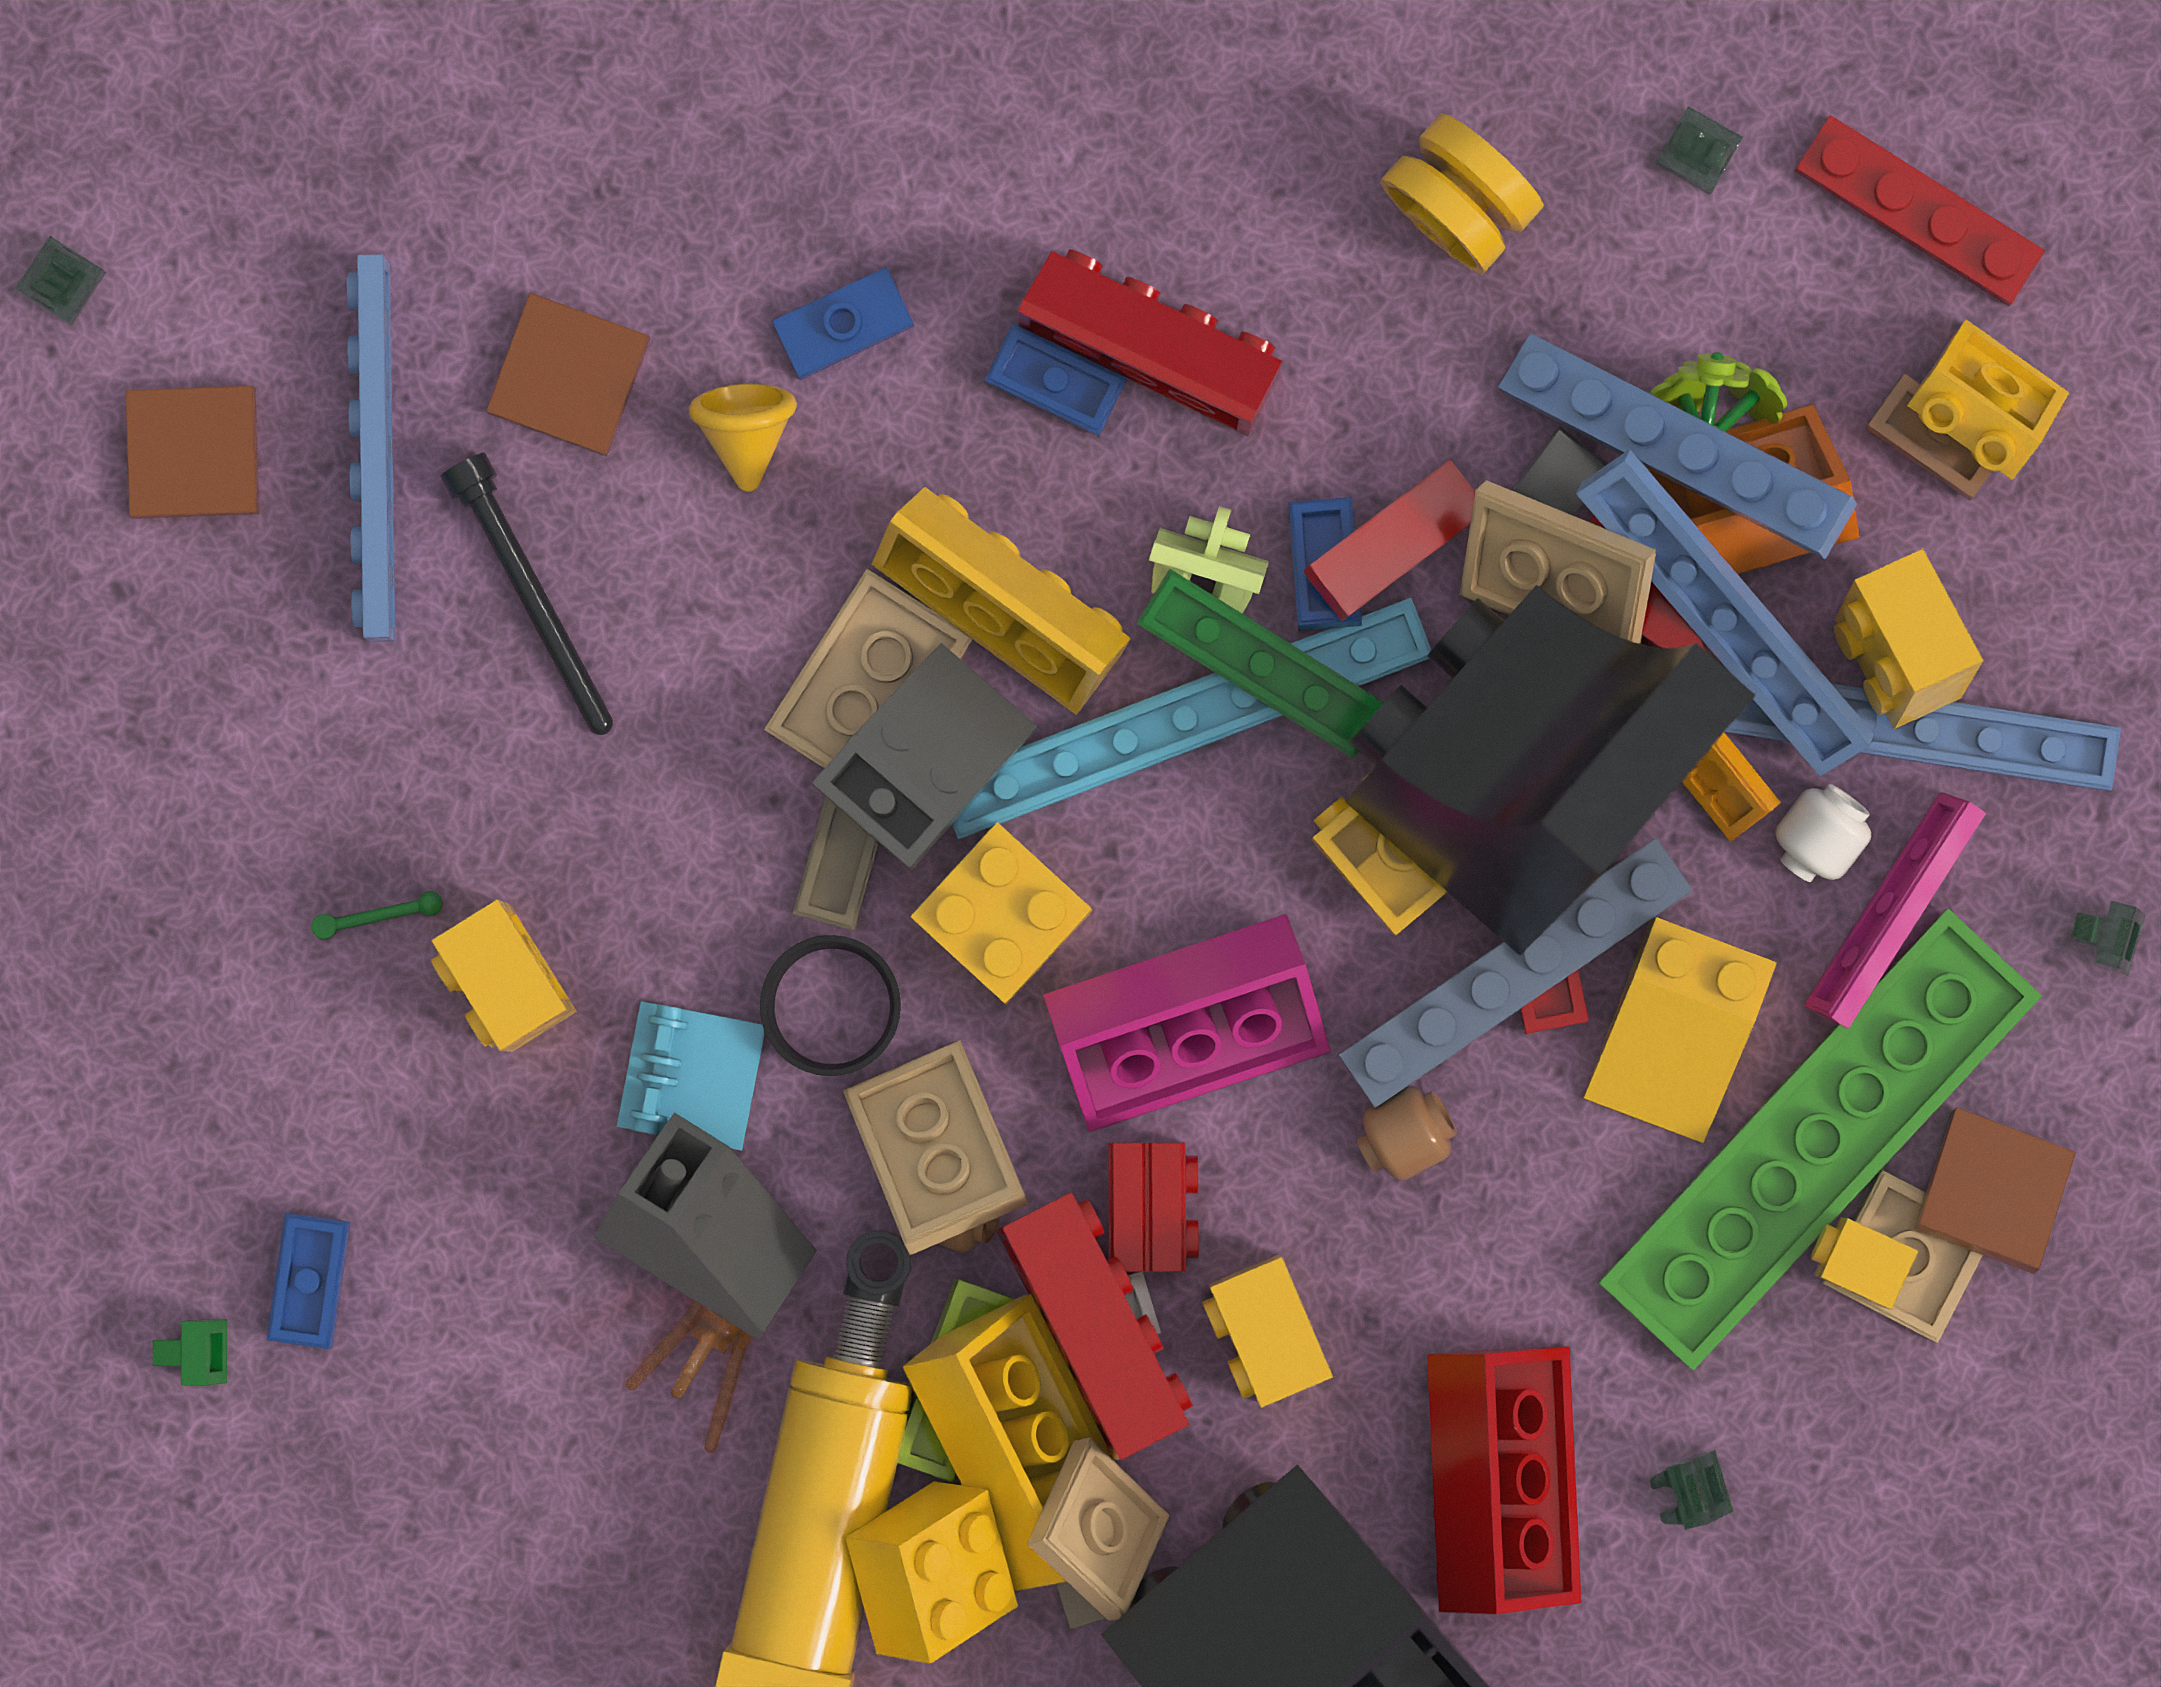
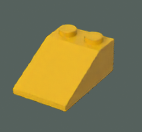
M1658 917L1649 920L1583 1099L1704 1143L1754 1026L1777 962Z

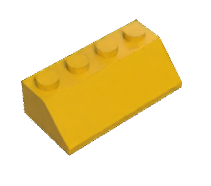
M924 487L891 519L871 565L1077 715L1121 657L1131 638L1122 632L1121 624L1110 613L1097 607L1091 609L1071 594L1070 587L1061 577L1049 570L1043 569L1039 571L1021 558L1019 550L1008 538L997 532L987 533L968 519L967 511L956 500L944 494L937 496Z
M1028 1294L940 1336L903 1366L962 1486L988 1489L1015 1591L1067 1582L1027 1543L1075 1440L1091 1438L1112 1459L1107 1445L1032 1294Z

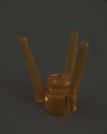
M693 1300L684 1317L626 1381V1388L628 1390H635L695 1325L696 1327L691 1336L697 1338L699 1342L671 1390V1395L674 1398L679 1399L684 1395L711 1348L725 1354L730 1343L733 1344L704 1445L706 1452L713 1453L717 1449L745 1352L753 1336Z

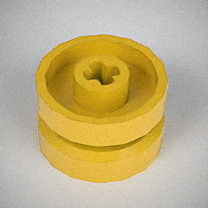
M1440 113L1418 140L1421 152L1428 163L1415 157L1402 155L1382 177L1380 184L1394 204L1426 237L1456 261L1471 271L1483 275L1506 248L1503 236L1496 225L1509 231L1521 233L1542 210L1544 204L1538 193L1523 175L1486 140L1454 117Z

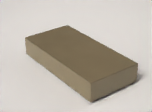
M826 797L793 914L855 931L879 843Z

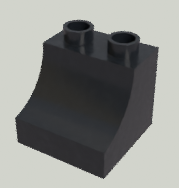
M1538 585L1530 591L1505 621L1477 598L1427 655L1453 678L1452 681L1428 708L1404 686L1400 685L1349 742L1375 765V768L1345 802L1518 955H1521L1606 871L1755 697V694L1697 643L1677 648H1660L1623 639L1576 615L1552 598Z
M1298 1464L1277 1482L1261 1483L1242 1493L1228 1508L1223 1519L1222 1530L1179 1567H1165L1145 1577L1140 1582L1129 1610L1101 1634L1141 1687H1490Z

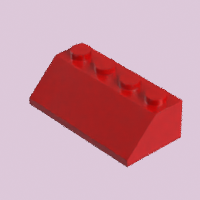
M1069 249L1066 256L1063 257L1051 251L1017 311L1020 327L1122 375L1153 392L1249 436L1281 369L1282 360L1272 356L1276 348L1262 338L1241 331L1238 339L1215 329L1218 319L1194 306L1183 304L1180 312L1157 301L1161 294L1157 289L1135 278L1127 276L1123 285L1100 274L1103 265L1083 253Z
M1071 1192L998 1228L996 1232L1027 1293L1032 1294L1107 1445L1112 1459L1121 1461L1189 1426L1190 1424L1184 1411L1193 1407L1192 1402L1176 1372L1165 1377L1154 1353L1163 1349L1162 1343L1146 1314L1137 1319L1135 1318L1125 1298V1295L1134 1291L1133 1286L1117 1256L1108 1261L1105 1259L1095 1239L1105 1232L1089 1200L1085 1199L1077 1203Z
M1570 1346L1471 1350L1427 1354L1431 1431L1430 1451L1432 1456L1434 1497L1433 1516L1435 1521L1437 1563L1436 1581L1438 1586L1439 1612L1504 1614L1582 1603Z

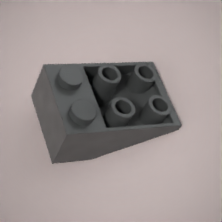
M940 643L852 736L812 784L912 872L1038 726L945 645Z
M675 1112L618 1192L594 1237L757 1340L761 1338L817 1251L728 1145Z

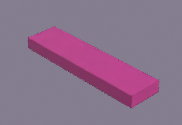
M1943 792L1938 794L1806 1000L1805 1007L1823 1019L1849 1029L1986 815L1984 811L1970 801Z

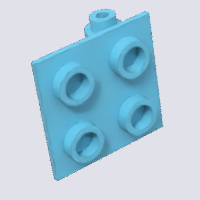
M641 1001L616 1127L659 1135L675 1112L725 1143L731 1149L742 1151L765 1036L763 1025Z

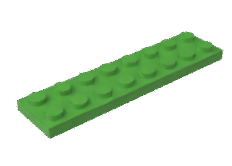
M1949 908L1944 909L1881 977L1849 1029L1839 1025L1833 1028L1597 1283L1690 1370L1694 1371L1818 1238L1825 1225L1831 1224L2033 1007L2042 995Z

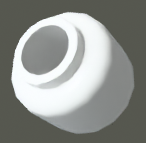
M1829 784L1825 790L1818 788L1805 790L1775 830L1780 846L1786 851L1780 859L1781 862L1790 871L1807 882H1811L1816 875L1830 880L1841 878L1871 840V831L1865 822L1870 815L1869 812L1857 800L1834 785Z

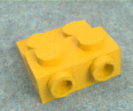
M1965 319L1947 344L1938 361L1923 379L1907 406L1918 413L1921 421L1930 430L1940 434H1948L1969 449L1974 459L1981 466L1988 470L2000 471L2013 480L2041 444L2070 392Z
M1342 796L1313 820L1321 831L1311 840L1350 887L1357 891L1390 932L1396 936L1446 894L1447 891L1350 807Z

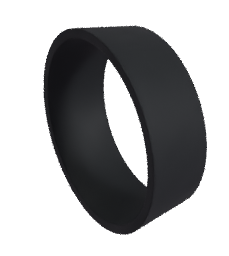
M837 935L809 938L785 951L769 970L763 983L760 997L762 1025L774 1049L787 1062L798 1069L822 1076L849 1074L866 1067L876 1060L893 1039L901 1012L898 984L885 960L864 943ZM823 949L850 951L870 962L882 976L890 1000L888 1023L879 1041L861 1057L840 1064L819 1063L800 1055L784 1039L775 1016V996L784 974L800 958Z

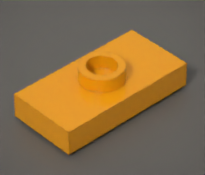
M1725 732L1682 781L1730 842L1781 803Z

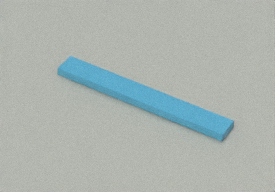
M1412 598L1362 616V626L1330 628L1291 643L1357 686L1365 685L1430 660L1427 655L1431 651ZM1217 673L1210 674L1020 747L953 824V828L958 840L992 828L997 822L999 824L1005 823L1284 715Z

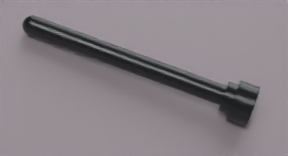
M485 452L460 462L440 475L451 498L459 497L463 507L471 506L588 728L596 735L607 734L612 729L613 719L493 495L497 487L492 479L497 474Z

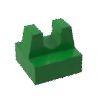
M227 1319L181 1321V1338L153 1340V1366H181V1386H209L227 1383Z

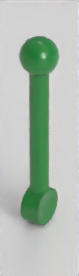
M427 891L419 897V900L337 918L328 914H320L313 919L311 929L316 937L329 939L336 934L337 930L420 912L426 916H434L441 911L443 900L438 893Z

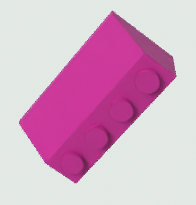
M1287 914L1043 994L1089 1132L1331 1052L1306 964Z

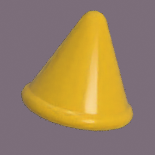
M735 384L718 387L700 394L693 399L689 405L688 412L690 418L704 433L736 485L744 492H753L759 487L787 421L797 408L795 397L788 390L768 384Z

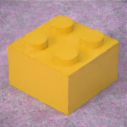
M1923 549L1855 579L1835 618L1837 624L1834 625V634L1841 651L1849 660L1856 658L1867 679L1864 680L1863 687L1871 707L1878 715L1886 714L1893 729L1961 699L1983 662L1978 649Z
M997 822L910 917L1007 1005L1089 916L1092 908Z
M497 899L431 940L439 954L430 960L450 992L454 990L457 993L464 992L473 1007L471 1011L465 1014V1017L484 1047L489 1045L492 1048L496 1045L500 1051L513 1052L577 1012L509 903Z
M1279 1254L1208 1284L1213 1297L1202 1301V1304L1217 1339L1230 1335L1238 1356L1228 1360L1227 1363L1243 1399L1255 1395L1262 1408L1333 1378L1282 1256Z
M934 1481L845 1537L876 1654L931 1664L1018 1607L988 1489Z

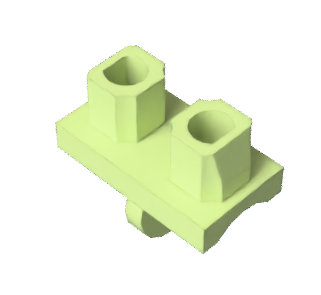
M1219 506L1214 523L1190 516L1184 533L1186 535L1163 528L1159 529L1149 557V561L1155 562L1151 592L1155 593L1169 569L1189 581L1192 574L1216 581L1212 595L1243 614L1251 600L1252 594H1259L1269 561L1238 552L1246 551L1250 534L1228 528L1227 524L1232 509Z

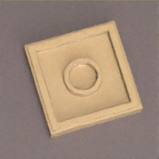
M1880 1170L1854 1221L1918 1250V1254L1892 1310L1883 1308L1823 1280L1822 1284L1938 1343L1983 1255L1915 1230L1914 1226L1925 1192Z
M1091 1438L1075 1440L1027 1544L1108 1621L1118 1620L1129 1610L1170 1515Z

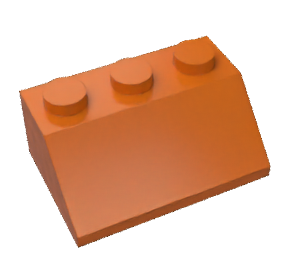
M1814 404L1782 413L1783 417L1777 424L1762 419L1726 431V433L1853 497L1851 480ZM1648 469L1737 574L1767 567L1773 563L1810 553ZM1855 509L1834 545L1860 538Z

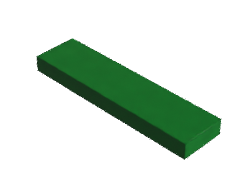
M1171 569L1166 573L1136 622L1141 627L1353 759L1358 750L1349 742L1384 703Z

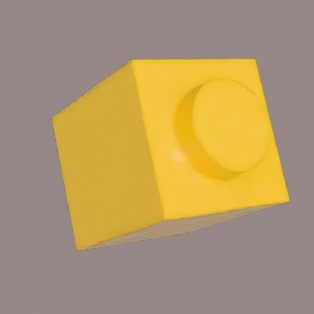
M1840 1217L1836 1227L1828 1224L1825 1225L1814 1246L1811 1259L1819 1263L1814 1276L1883 1308L1892 1310L1918 1254V1250L1849 1218Z

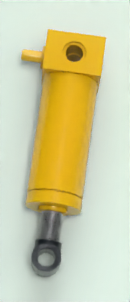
M874 1230L863 1234L852 1243L849 1249L846 1264L848 1272L843 1294L848 1295L847 1299L851 1301L846 1302L850 1306H845L849 1310H844L848 1315L844 1314L843 1316L847 1319H842L846 1324L842 1323L841 1325L845 1328H840L841 1331H844L839 1333L843 1337H838L839 1340H842L837 1342L841 1346H836L840 1350H835L839 1355L835 1354L834 1357L825 1356L824 1364L795 1359L789 1384L792 1388H789L733 1639L723 1652L716 1687H852L856 1670L852 1669L865 1610L845 1537L887 1511L908 1414L905 1412L910 1409L914 1391L911 1384L887 1378L888 1370L880 1368L882 1363L878 1361L882 1360L880 1356L883 1355L882 1351H884L882 1348L886 1342L884 1338H887L886 1334L888 1331L885 1329H889L887 1325L890 1322L887 1320H891L889 1316L892 1315V1308L900 1305L904 1283L907 1281L912 1270V1255L909 1254L905 1247L903 1239L890 1231ZM876 1243L889 1246L895 1252L898 1259L895 1274L885 1281H875L869 1278L861 1266L864 1251Z

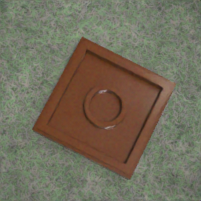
M529 293L486 412L495 417L607 457L648 347L650 336Z
M254 386L126 390L130 518L259 514L256 388Z
M1956 1107L1950 1113L1914 1229L2034 1274L2040 1269L2076 1152Z

